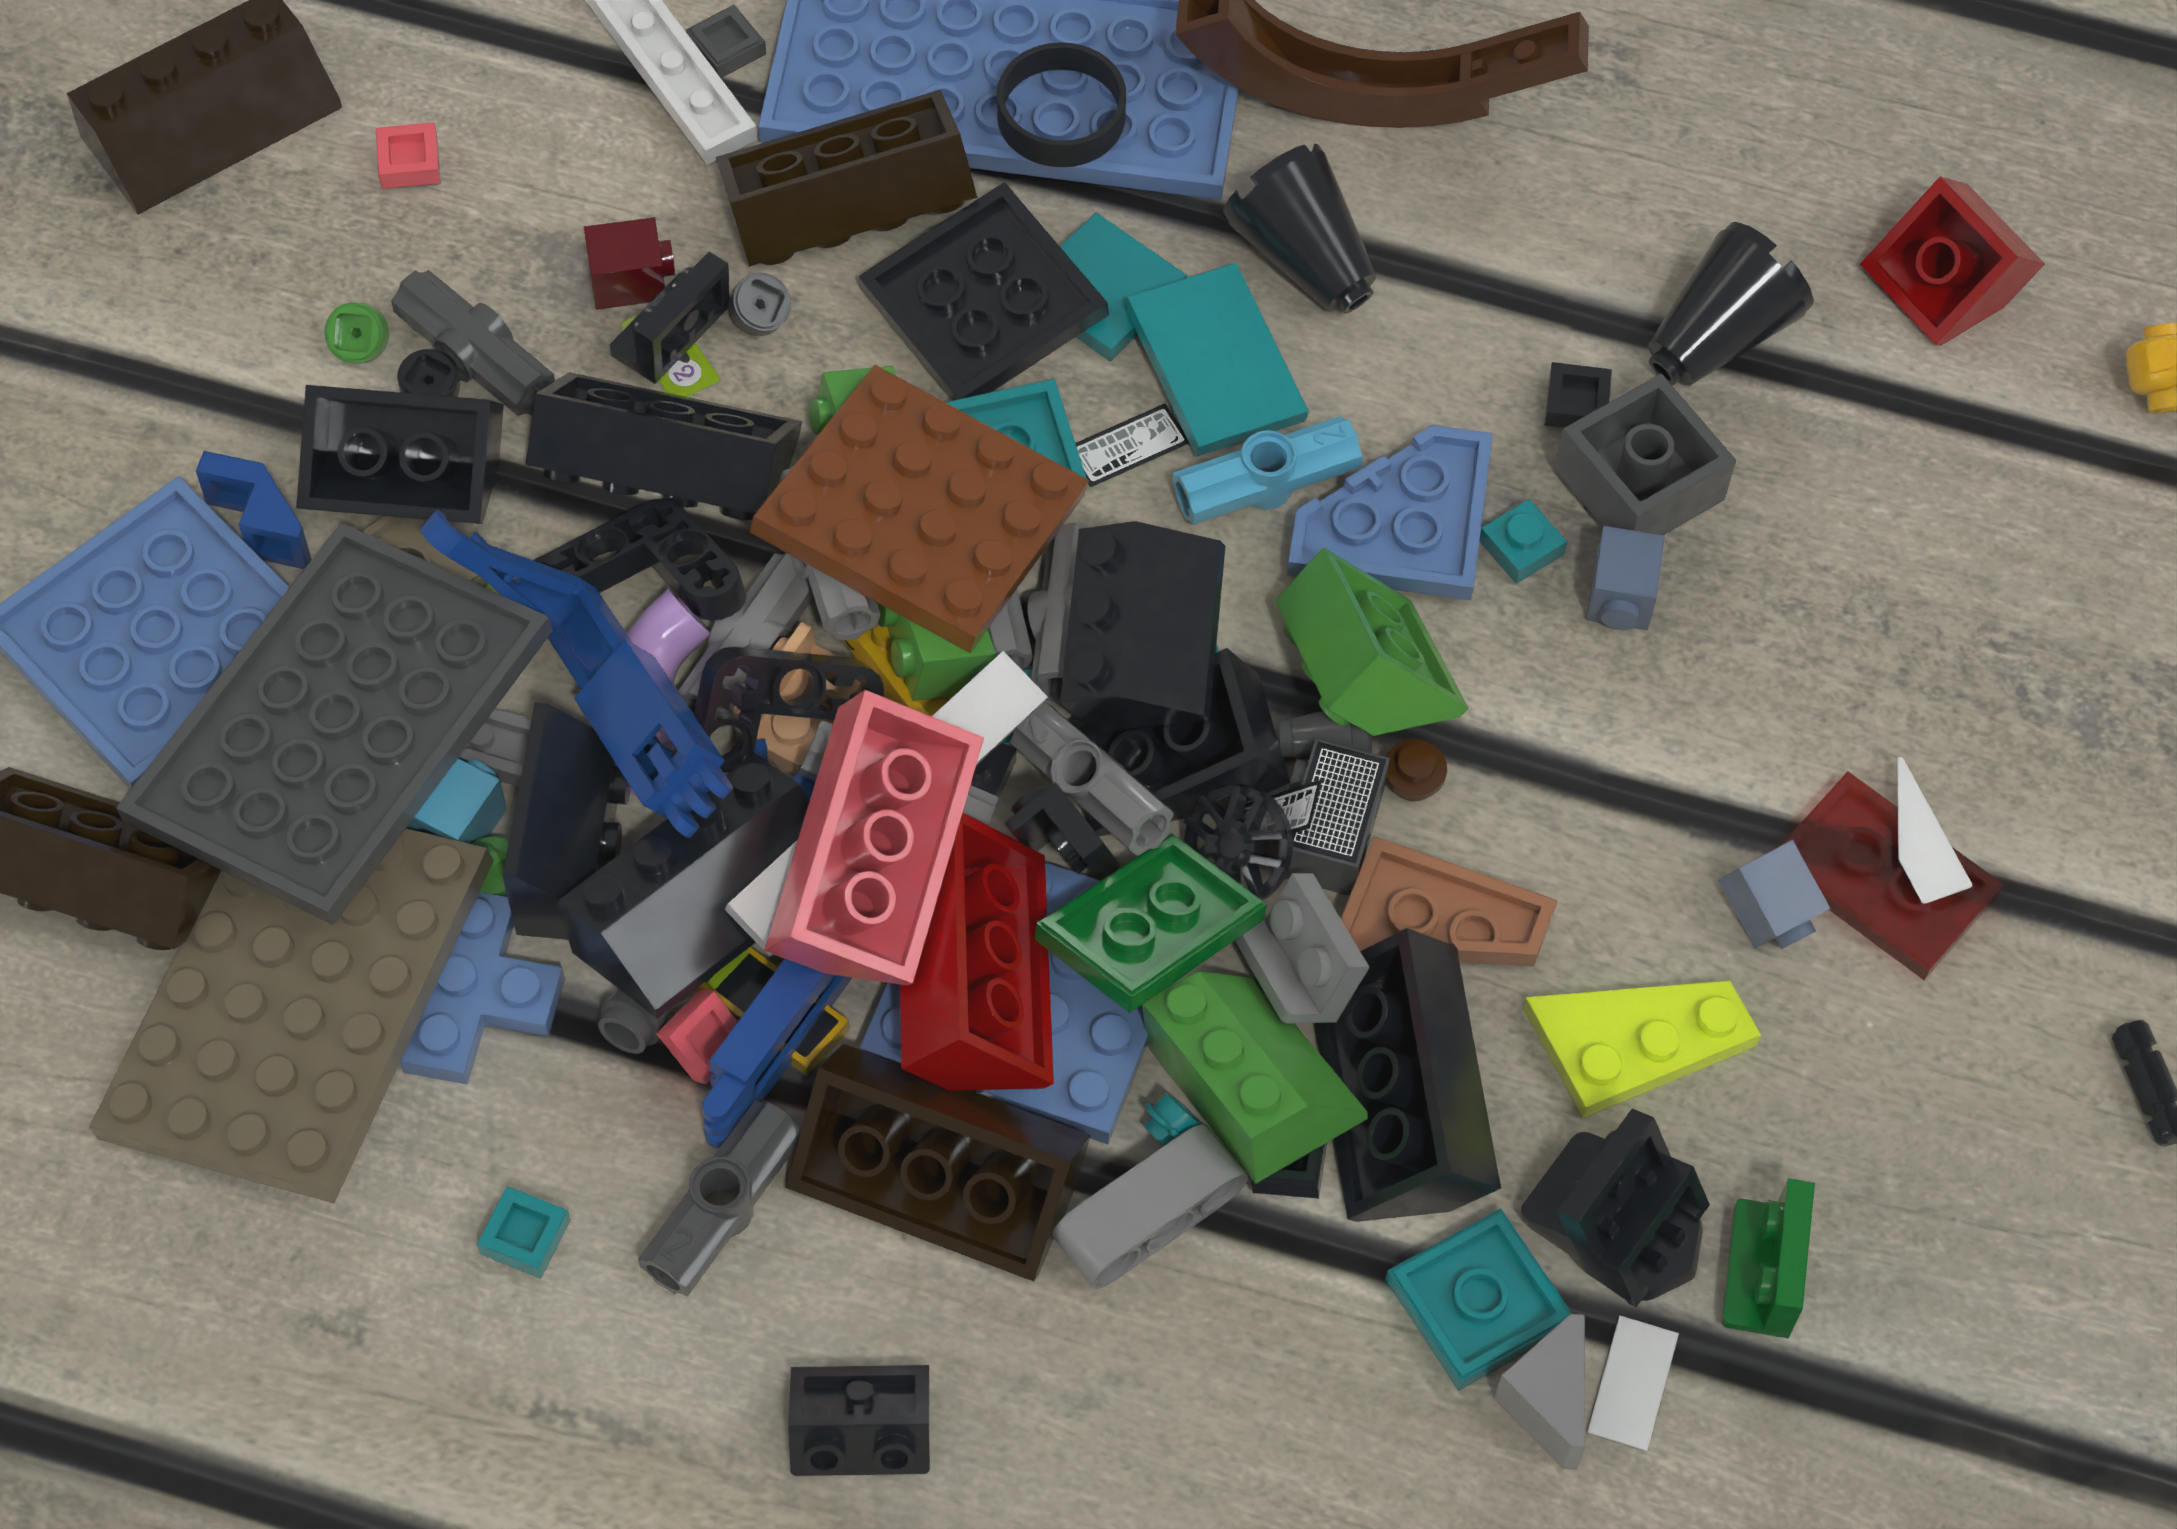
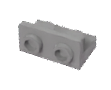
M1292 873L1267 918L1235 940L1280 1020L1287 1024L1337 1022L1369 969V965L1313 873Z

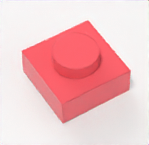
M435 122L376 128L378 175L382 189L441 184L438 136Z
M701 988L656 1034L693 1081L707 1084L713 1074L709 1069V1060L738 1021L714 991Z

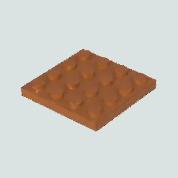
M874 365L753 516L750 533L971 653L1084 497L1089 480L883 368Z

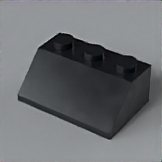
M306 385L296 509L427 520L438 508L449 522L483 524L499 467L504 404L486 399Z
M1137 521L1079 529L1060 703L1095 733L1209 720L1226 546L1220 540Z
M534 703L503 870V880L516 935L568 940L558 900L605 866L608 861L613 860L620 854L622 825L621 823L614 822L617 804H628L631 786L592 727L546 703Z

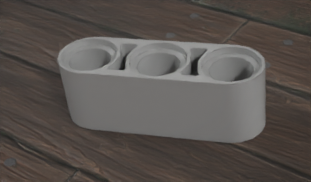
M1200 1124L1187 1130L1073 1208L1058 1222L1053 1229L1052 1236L1094 1289H1100L1126 1274L1224 1206L1241 1191L1249 1177L1208 1125Z

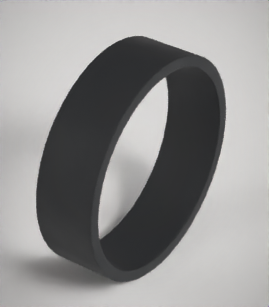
M1065 42L1039 45L1026 50L1014 58L1000 77L997 88V120L1000 132L1014 151L1032 162L1051 167L1083 165L1106 154L1117 143L1123 132L1126 118V86L1124 79L1117 67L1106 56L1094 49ZM1049 70H1072L1087 74L1101 82L1115 98L1118 108L1112 119L1104 127L1089 136L1074 140H1051L1036 136L1023 129L1011 117L1005 104L1013 89L1028 77Z

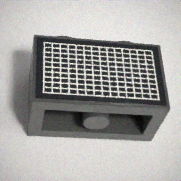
M1315 739L1309 762L1297 759L1289 789L1322 779L1310 829L1292 834L1293 854L1285 879L1289 880L1292 873H1313L1322 889L1350 896L1365 858L1384 793L1390 762L1389 757ZM1279 839L1273 840L1271 850L1279 852Z

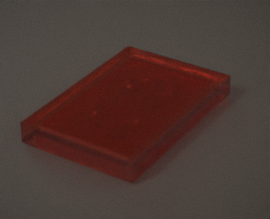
M1849 771L1845 773L1780 845L1782 846L1791 840L1794 841L1831 908L1829 911L1923 980L1930 975L1995 900L2004 885L1953 848L1972 883V887L1923 904L1899 861L1898 807Z

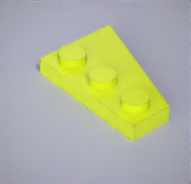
M1731 981L1526 997L1523 1005L1524 1012L1582 1118L1754 1048L1758 1045L1761 1037L1758 1028Z

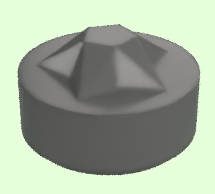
M753 273L744 277L733 288L728 300V310L732 321L740 330L753 336H765L776 331L787 320L791 311V297L786 286L775 276L767 273Z

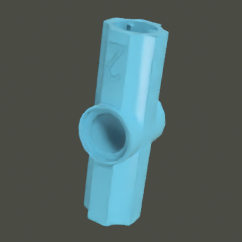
M1342 416L1286 435L1271 430L1257 432L1245 441L1241 450L1174 472L1172 485L1175 490L1177 504L1185 520H1189L1192 525L1250 505L1264 510L1278 508L1288 501L1294 490L1361 468L1363 456L1360 451L1358 436L1350 420H1344ZM1268 468L1275 470V472H1264L1259 469Z

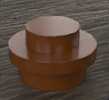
M1408 739L1395 744L1386 754V757L1390 758L1386 783L1400 798L1408 801H1421L1434 795L1442 788L1447 775V762L1443 753L1432 743L1420 739Z

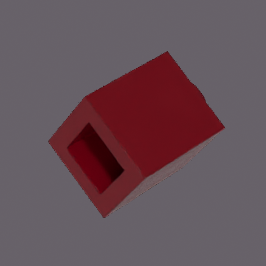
M655 217L584 226L596 310L651 303L665 288L664 277L675 275L671 240L659 241Z

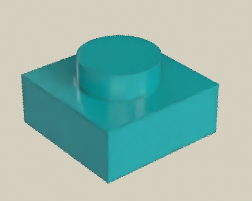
M1530 499L1482 527L1479 540L1482 546L1516 584L1565 555L1567 540Z
M507 1186L477 1243L479 1254L541 1279L571 1221L569 1211Z

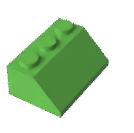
M1323 547L1275 600L1286 623L1283 631L1287 638L1298 647L1304 660L1301 663V668L1307 677L1316 684L1322 697L1319 700V705L1324 713L1337 724L1347 727L1352 723L1372 736L1459 718L1468 710L1469 707L1412 601Z
M1196 971L1162 990L1142 1004L1145 1029L1148 1033V1048L1255 1184L1368 1119L1366 1109L1296 1024H1287L1280 1020L1257 978Z

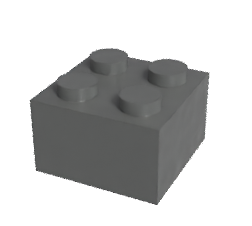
M1661 373L1563 428L1554 469L1602 527L1609 526L1665 535L1725 500L1736 459Z

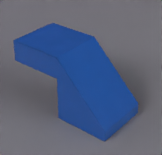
M203 451L196 474L206 504L243 512L239 522L243 541L263 561L305 569L312 559L303 528L264 464Z

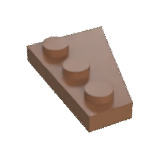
M1374 836L1341 920L1360 951L1408 928L1456 946L1459 962L1535 966L1558 900Z

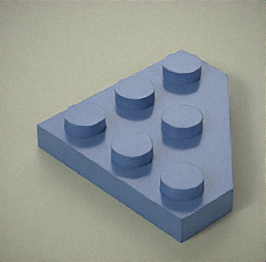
M1431 425L1415 435L1412 444L1387 459L1383 455L1346 478L1344 486L1321 501L1314 498L1298 508L1295 514L1287 575L1298 576L1324 547L1393 590L1471 601L1493 433Z

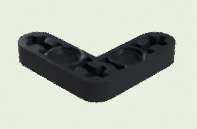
M654 499L645 502L533 560L577 576L596 587L599 593L652 566L694 615L709 621L722 620L734 615L741 610L746 602L747 595L740 572L735 563L679 503L671 499ZM607 552H618L615 556L606 560L592 561L599 555ZM701 554L695 560L687 563L674 564L676 560L684 556ZM711 580L712 586L715 588V590L710 586L704 587V584L707 581Z
M726 647L713 653L705 663L694 716L709 738L721 726H735L737 731L735 745L729 752L721 755L725 761L720 768L723 773H727L754 754L762 714L835 720L838 707L861 692L851 693L849 700H847L838 692L826 689V680L834 686L850 687L853 686L856 679L863 684L861 692L867 690L884 697V685L881 677L862 661L850 657ZM737 668L747 674L744 682L734 683L731 691L723 684L724 677L734 676ZM794 669L805 670L808 676V683L804 692L794 699H782L780 683L783 677ZM731 703L741 710L739 714L729 710Z

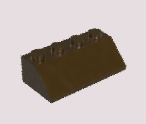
M248 0L67 93L80 137L138 215L342 108L341 100L303 25L283 0Z
M941 89L716 157L749 267L759 263L764 265L780 264L789 260L796 252L816 246L822 248L836 247L847 242L852 235L872 229L879 231L892 230L905 224L908 218L928 212L937 214L952 212L960 208L965 201L978 198L961 134Z
M11 767L1 770L0 893L17 898V903L26 909L43 912L54 910L76 917L77 923L88 929L97 931L116 930L137 937L136 941L146 948L171 950L176 949L187 941L222 870L123 822L116 809L120 802Z
M843 1043L818 1068L785 1188L1034 1282L1040 1273L1054 1240L1052 1236L1053 1229L1063 1218L1072 1198L1091 1135L971 1090L949 1091L901 1069V1065Z

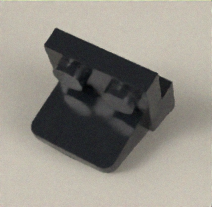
M1632 1108L1619 1127L1611 1131L1605 1139L1590 1132L1575 1134L1521 1207V1213L1527 1225L1533 1231L1582 1264L1585 1273L1625 1299L1628 1304L1637 1308L1641 1301L1655 1299L1695 1277L1703 1233V1225L1700 1218L1710 1206V1203L1694 1166L1671 1157L1655 1118Z

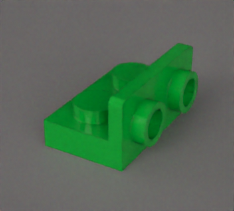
M1788 1178L1778 1201L1768 1200L1766 1203L1742 1198L1736 1201L1733 1209L1721 1320L1725 1328L1789 1339L1803 1310L1815 1189L1814 1182Z

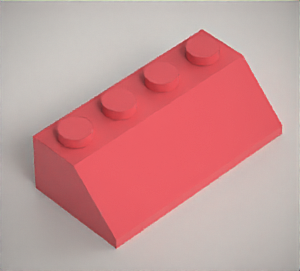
M867 690L862 691L839 706L764 951L825 974L907 986L913 984L984 737Z

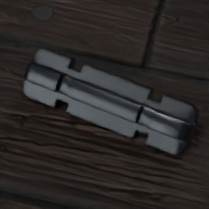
M2136 1020L2120 1025L2116 1028L2112 1040L2120 1059L2128 1060L2129 1062L2124 1069L2143 1113L2151 1115L2153 1120L2148 1122L2154 1139L2161 1146L2177 1144V1088L2159 1050L2153 1051L2152 1046L2157 1044L2152 1030L2144 1020Z

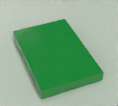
M1171 834L1156 849H1149L1039 921L1036 924L1034 939L1120 1007L1131 1013L1261 923L1265 917L1267 904L1174 834Z

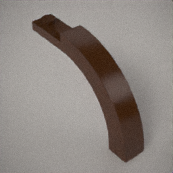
M1255 0L1178 1L1176 36L1209 69L1234 86L1259 99L1303 115L1338 123L1369 127L1404 128L1463 122L1489 116L1490 98L1588 71L1589 25L1581 12L1451 48L1430 51L1391 52L1360 49L1315 37L1280 20Z

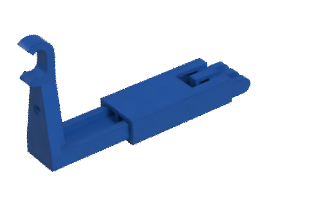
M437 508L420 528L425 539L443 555L479 575L500 595L549 617L553 632L548 639L581 689L574 699L643 806L667 818L678 832L687 838H691L699 829V825L690 812L694 810L700 816L708 818L716 809V806L707 792L711 790L718 797L725 799L733 789V786L720 768L725 760L656 658L633 644L596 587L577 576L491 546L478 532L468 537L454 528L447 521L446 516ZM661 727L678 752L675 755L670 749L661 745L655 734Z
M764 738L756 742L754 753L768 762L767 744ZM797 773L791 779L800 785L810 800L815 782ZM784 959L709 1060V1069L713 1072L710 1077L713 1088L702 1104L705 1141L709 1146L720 1148L755 1100L763 1102L792 1062L791 1056L827 1004L830 1007L833 1006L852 977L825 974ZM817 998H820L819 1001L817 1002V1004L814 1006V1008H813V1009L811 1010V1012L808 1014V1016L806 1017V1019H805V1020L803 1021V1023L800 1025V1027L798 1028V1030L795 1032V1034H794V1035L792 1036V1038L789 1040V1042L787 1043V1045H786V1046L784 1047V1049L781 1051L780 1048L783 1046V1044L785 1043V1041L788 1039V1037H789V1036L791 1035V1033L794 1031V1029H795L796 1026L799 1024V1022L802 1020V1018L804 1017V1015L807 1013V1011H808V1010L810 1009V1007L813 1005V1003L815 1002V1000H816Z

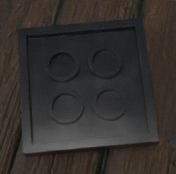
M1005 182L858 276L863 292L952 400L993 392L1109 315L1107 301Z

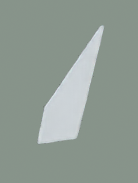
M1898 757V856L1918 897L1923 904L1971 888L1972 883L1907 764L1902 757Z

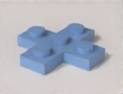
M479 892L400 1061L403 1073L468 1084L485 1026L549 1037L565 981L562 967L505 957L514 928L508 897Z

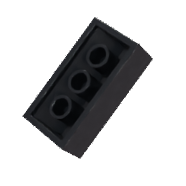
M569 372L535 394L526 465L544 469L543 475L556 481L578 482L580 477L603 481V489L612 493L636 495L641 489L662 494V499L674 500L682 507H697L698 503L702 502L722 507L721 513L727 517L739 520H753V516L779 485L782 471L789 469L800 436L802 421Z
M756 753L726 774L733 789L725 799L718 797L711 790L707 792L716 806V809L708 818L700 816L694 810L690 812L699 825V829L691 838H687L678 832L670 821L666 819L558 900L572 953L657 1019L756 943L727 913L725 907L799 838L810 802L809 798L796 781Z
M1405 928L1360 951L1369 965V969L1337 1022L1315 1023L1320 1055L1362 1104L1368 1115L1367 1120L1334 1138L1347 1219L1354 1222L1451 1212L1501 1189L1457 947Z

